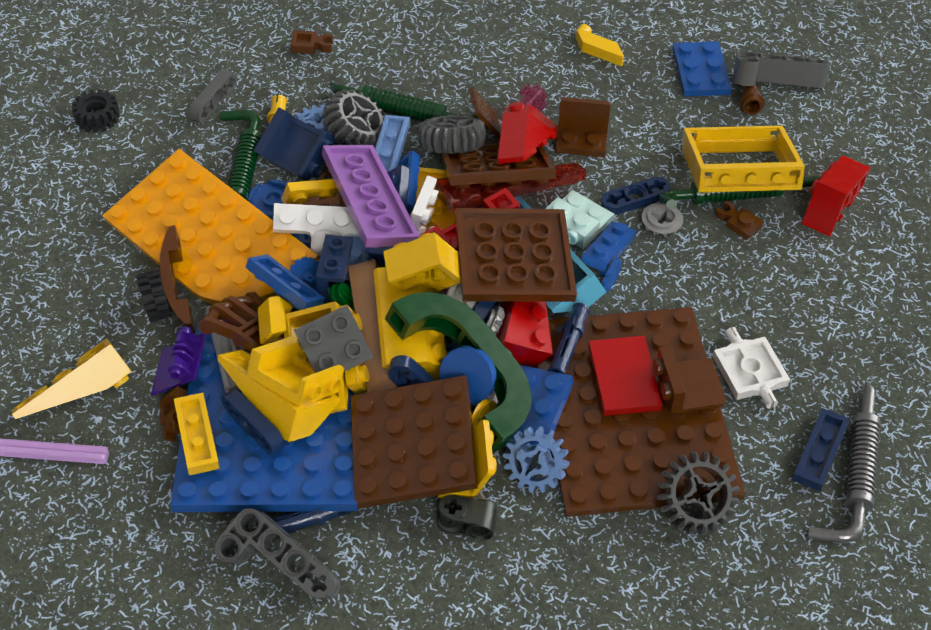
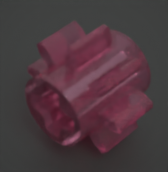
M527 83L520 90L522 97L519 99V102H523L524 105L531 104L540 112L548 105L545 99L549 95L539 84L535 83L531 87Z

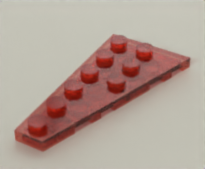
M578 163L554 165L556 168V179H548V182L535 183L533 180L522 181L518 185L496 182L494 186L470 184V187L456 188L454 185H450L448 178L437 179L434 190L439 191L437 197L454 213L456 208L484 205V199L504 188H507L514 197L565 184H575L577 181L586 179V169Z

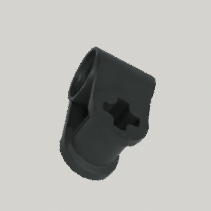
M447 495L439 503L436 523L438 528L445 533L470 536L471 538L483 536L485 540H488L494 535L497 506L492 501L486 499Z

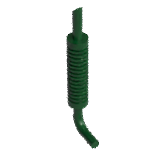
M330 82V89L333 93L343 89L347 91L353 89L356 93L361 91L363 96H370V100L373 103L377 102L376 106L378 109H382L383 112L406 116L410 117V119L415 118V120L422 122L432 117H440V115H458L447 112V105L428 102V100L405 96L400 93L396 94V92L368 85L359 90ZM474 112L473 114H471V115H467V116H469V117H470V116H474V117L478 118V117L476 116L475 112Z
M251 110L221 111V121H249V127L240 133L227 184L248 201L258 154L254 152V149L262 137L258 131L260 118Z
M804 177L802 187L812 186L815 179L819 180V177ZM692 182L690 189L663 192L659 196V201L668 209H674L677 205L676 200L692 199L693 204L697 205L708 202L716 203L782 196L784 190L698 192L695 182Z

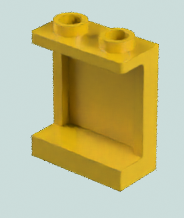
M293 336L252 349L247 376L298 407L336 394L342 386L344 367L336 365L315 373L311 364L297 357L299 344L298 339Z

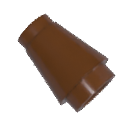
M756 84L754 86H743L740 108L746 114H758L764 106V99Z

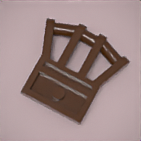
M247 292L245 296L240 297L228 296L222 300V303H215L209 307L208 315L203 317L198 324L199 330L204 334L216 333L232 339L236 348L243 347L251 353L252 349L266 345L260 343L258 307L264 302L256 292ZM284 333L276 341L284 339Z

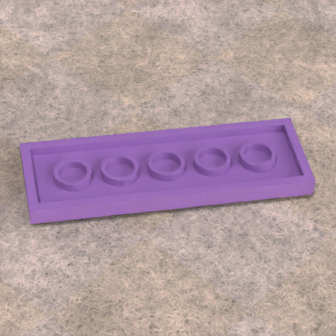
M323 145L322 156L365 248L390 247L398 243H407L418 239L420 235L373 145Z

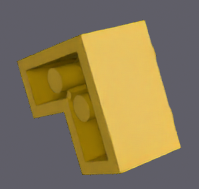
M435 232L422 234L418 239L407 243H398L393 248L383 251L388 282L400 291L426 282L438 291L461 284L459 253Z

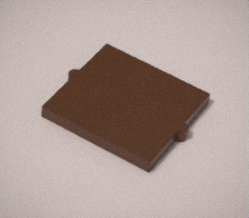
M473 87L469 88L470 101L473 104L476 116L500 140L501 125L496 112Z

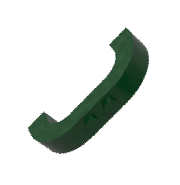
M420 292L407 295L393 302L385 320L402 340L420 331L433 330L448 336L459 348L471 346V348L484 351L490 357L496 369L494 392L497 397L498 407L484 415L482 420H488L490 430L493 431V453L504 447L526 420L531 406L529 381L511 351L505 348L495 336L493 330L484 323L476 312L455 298L439 293Z

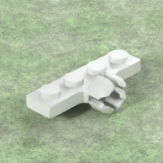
M274 203L273 232L309 235L311 238V250L318 256H321L325 235L360 237L347 207Z

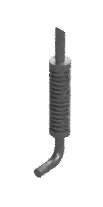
M867 382L864 383L862 413L856 414L853 418L845 502L846 507L849 510H853L852 522L844 530L809 527L808 539L837 543L854 541L863 532L865 512L871 511L874 507L881 421L874 414L875 390Z

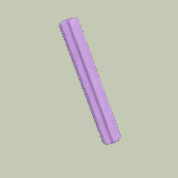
M0 438V456L95 464H106L109 457V451L106 446Z

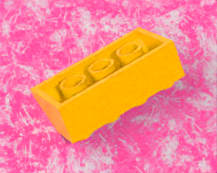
M386 267L374 269L382 367L389 370L390 361L393 357L405 355L411 357L430 376L436 378L440 375L441 363L447 355L444 334L433 330H424L402 340L385 320L391 304L396 300L414 293H438V290L426 282L400 291L388 282Z

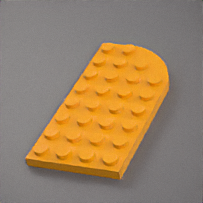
M181 149L174 152L102 215L106 222L159 266L165 234L169 226L175 225L180 238L183 261L173 263L175 279L197 298L210 304L222 303V300L228 296H245L247 292H256L265 301L269 297L280 296L274 292L273 288L265 282L258 280L251 271L245 268L248 258L268 254L289 271L290 266L294 264L295 260H300L302 257H312L315 261L320 260L315 252L290 233L273 232L272 219Z

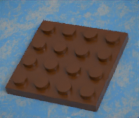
M485 143L481 148L474 149L472 152L440 153L449 183L456 188L470 187V184L494 186L496 182L518 185L522 181L533 180L535 183L548 182V179H556V168L543 147H537V152L525 161L498 164L499 143Z
M456 208L455 224L460 261L462 301H576L577 291L564 209Z
M466 375L351 396L354 495L358 509L478 489L469 381Z

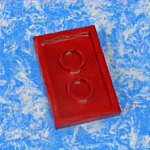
M645 336L589 341L588 348L604 416L661 411L662 401Z

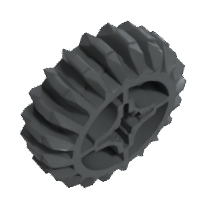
M343 89L333 94L326 102L322 114L324 117L323 124L328 126L327 132L332 133L333 138L337 139L340 145H343L344 140H348L351 144L357 141L360 142V145H373L374 148L376 147L385 116L381 115L383 110L377 108V102L373 103L370 100V96L365 97L361 91L356 93L353 89L349 91Z
M440 115V117L426 119L420 123L418 132L420 146L424 150L436 152L437 154L472 152L474 149L481 148L486 139L484 122L479 118L467 115Z
M690 452L689 460L684 454L679 455V465L674 461L668 463L672 473L665 470L661 472V476L667 482H658L657 487L665 489V494H659L656 498L657 500H666V505L661 506L659 509L661 512L671 511L666 518L668 523H672L678 518L677 530H683L687 525V534L693 535L696 529H698L700 535H706L708 528L712 532H717L719 530L718 523L723 526L729 523L724 514L729 516L736 514L735 510L730 507V504H739L740 500L733 498L732 493L739 492L740 488L738 486L731 487L730 482L735 481L737 476L735 474L726 476L725 473L729 470L730 466L724 464L718 467L720 463L718 456L713 457L709 462V453L703 452L700 458L696 452ZM692 468H700L707 471L714 477L715 481L703 482L698 474L695 475ZM684 474L685 490L676 498V486L678 480ZM698 488H709L703 491V493L699 496L700 498L687 499L688 497L692 496ZM719 490V503L712 513L711 509L714 507L711 499L713 494ZM692 504L698 512L702 513L704 518L696 519L690 517L680 507Z

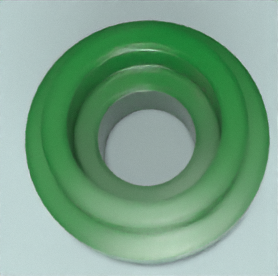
M336 283L329 288L331 302L336 301L340 306H351V303H353L352 289L347 284Z

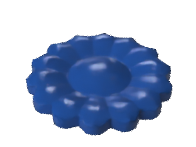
M302 257L300 260H295L294 264L290 266V272L317 291L316 272L319 261H315L312 257Z
M619 258L613 261L606 273L600 271L599 276L604 278L602 286L606 293L611 290V287L618 279V274L621 272L622 260Z

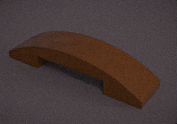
M175 225L169 226L162 243L160 254L161 281L166 298L177 321L182 327L191 328L192 333L195 334L192 310L188 299L178 300L173 263L183 261L180 238Z

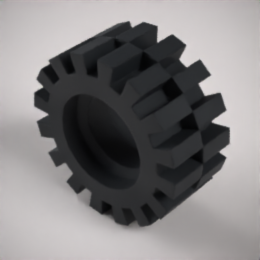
M94 89L89 90V94H86V92L81 93L82 97L77 96L75 98L76 101L72 102V111L76 125H79L81 130L85 128L86 132H90L91 129H93L94 133H98V129H102L103 132L107 131L106 127H114L113 123L117 124L118 118H120L117 100L113 94L110 95L109 91L103 93L102 89H98L94 93ZM95 109H103L99 112L90 113V111Z
M159 269L136 275L141 298L150 323L173 317L163 289Z

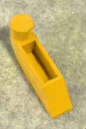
M581 24L577 28L575 38L582 52L619 66L623 65L624 55L617 42L592 34L591 28L586 24Z
M280 296L269 297L258 307L261 344L276 341L286 331L285 314L291 312L292 304Z

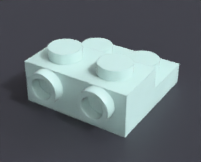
M574 190L569 192L563 199L557 197L545 208L565 210L569 244L576 245L581 249H584L614 219V213Z

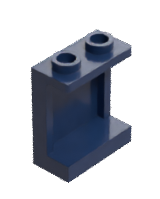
M279 107L254 152L286 171L308 181L320 174L321 166L325 161L322 156L323 145H334L336 139L329 133L320 131L293 117Z
M325 235L316 272L317 292L325 297L323 304L331 303L329 288L332 285L345 283L351 288L350 280H346L345 276L353 245L352 237Z

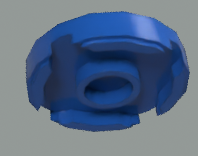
M269 180L267 181L268 184L261 185L260 183L256 185L249 193L248 202L273 220L274 203L283 204L281 198L287 185L285 181Z
M463 346L450 351L443 358L440 366V380L466 375L469 381L471 405L480 403L493 393L496 369L493 361L484 351L471 348V346Z

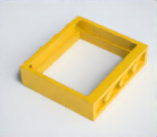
M783 125L684 128L682 151L698 192L802 190L805 165ZM771 131H778V136L771 135ZM774 151L779 162L704 164L700 153ZM711 172V176H706L705 173Z

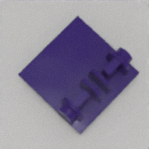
M182 327L176 334V344L162 349L151 391L152 396L197 379L206 334L202 333L196 336L192 333L191 328Z

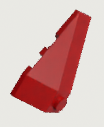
M523 102L510 103L509 107H505L502 117L498 164L527 160L537 152V147L547 145V138L548 140H553L557 137L558 125L531 104L524 105Z

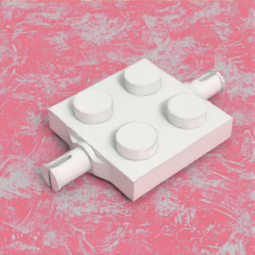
M428 175L410 217L419 235L426 231V227L423 225L430 222L434 210L430 205L434 206L439 191L434 190L437 179Z
M735 327L727 329L725 334L731 344L714 350L712 357L735 399L740 400L759 395L768 409L771 406L774 408L778 401L772 391L787 387L790 378L766 337L743 340Z

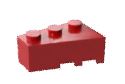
M844 155L837 162L832 161L828 170H824L819 180L815 179L809 193L813 195L802 224L830 237L836 222H840L844 216L840 213L846 206H851L863 188L871 167Z
M500 301L499 306L504 309L505 317L499 332L495 336L505 348L511 351L519 365L537 368L538 365L542 364L553 354L546 302Z

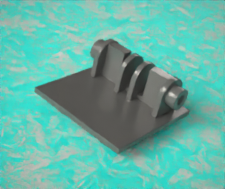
M348 305L294 329L298 337V344L301 350H304L315 373L336 365L343 366L345 372L374 358Z

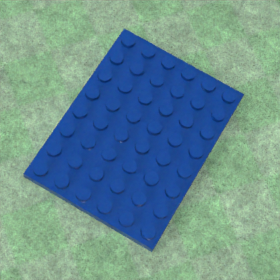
M197 325L196 336L199 335V334H202V332L199 330L198 325ZM206 334L197 379L189 382L187 396L204 393L220 469L189 476L182 439L180 438L170 504L172 512H241L248 508L260 512L315 511L314 509H321V511H358V504L354 495L351 396L356 394L348 388L347 410L329 414L311 436L291 442L284 440L285 447L273 455H269L225 410L221 397L227 393L224 389L212 335Z

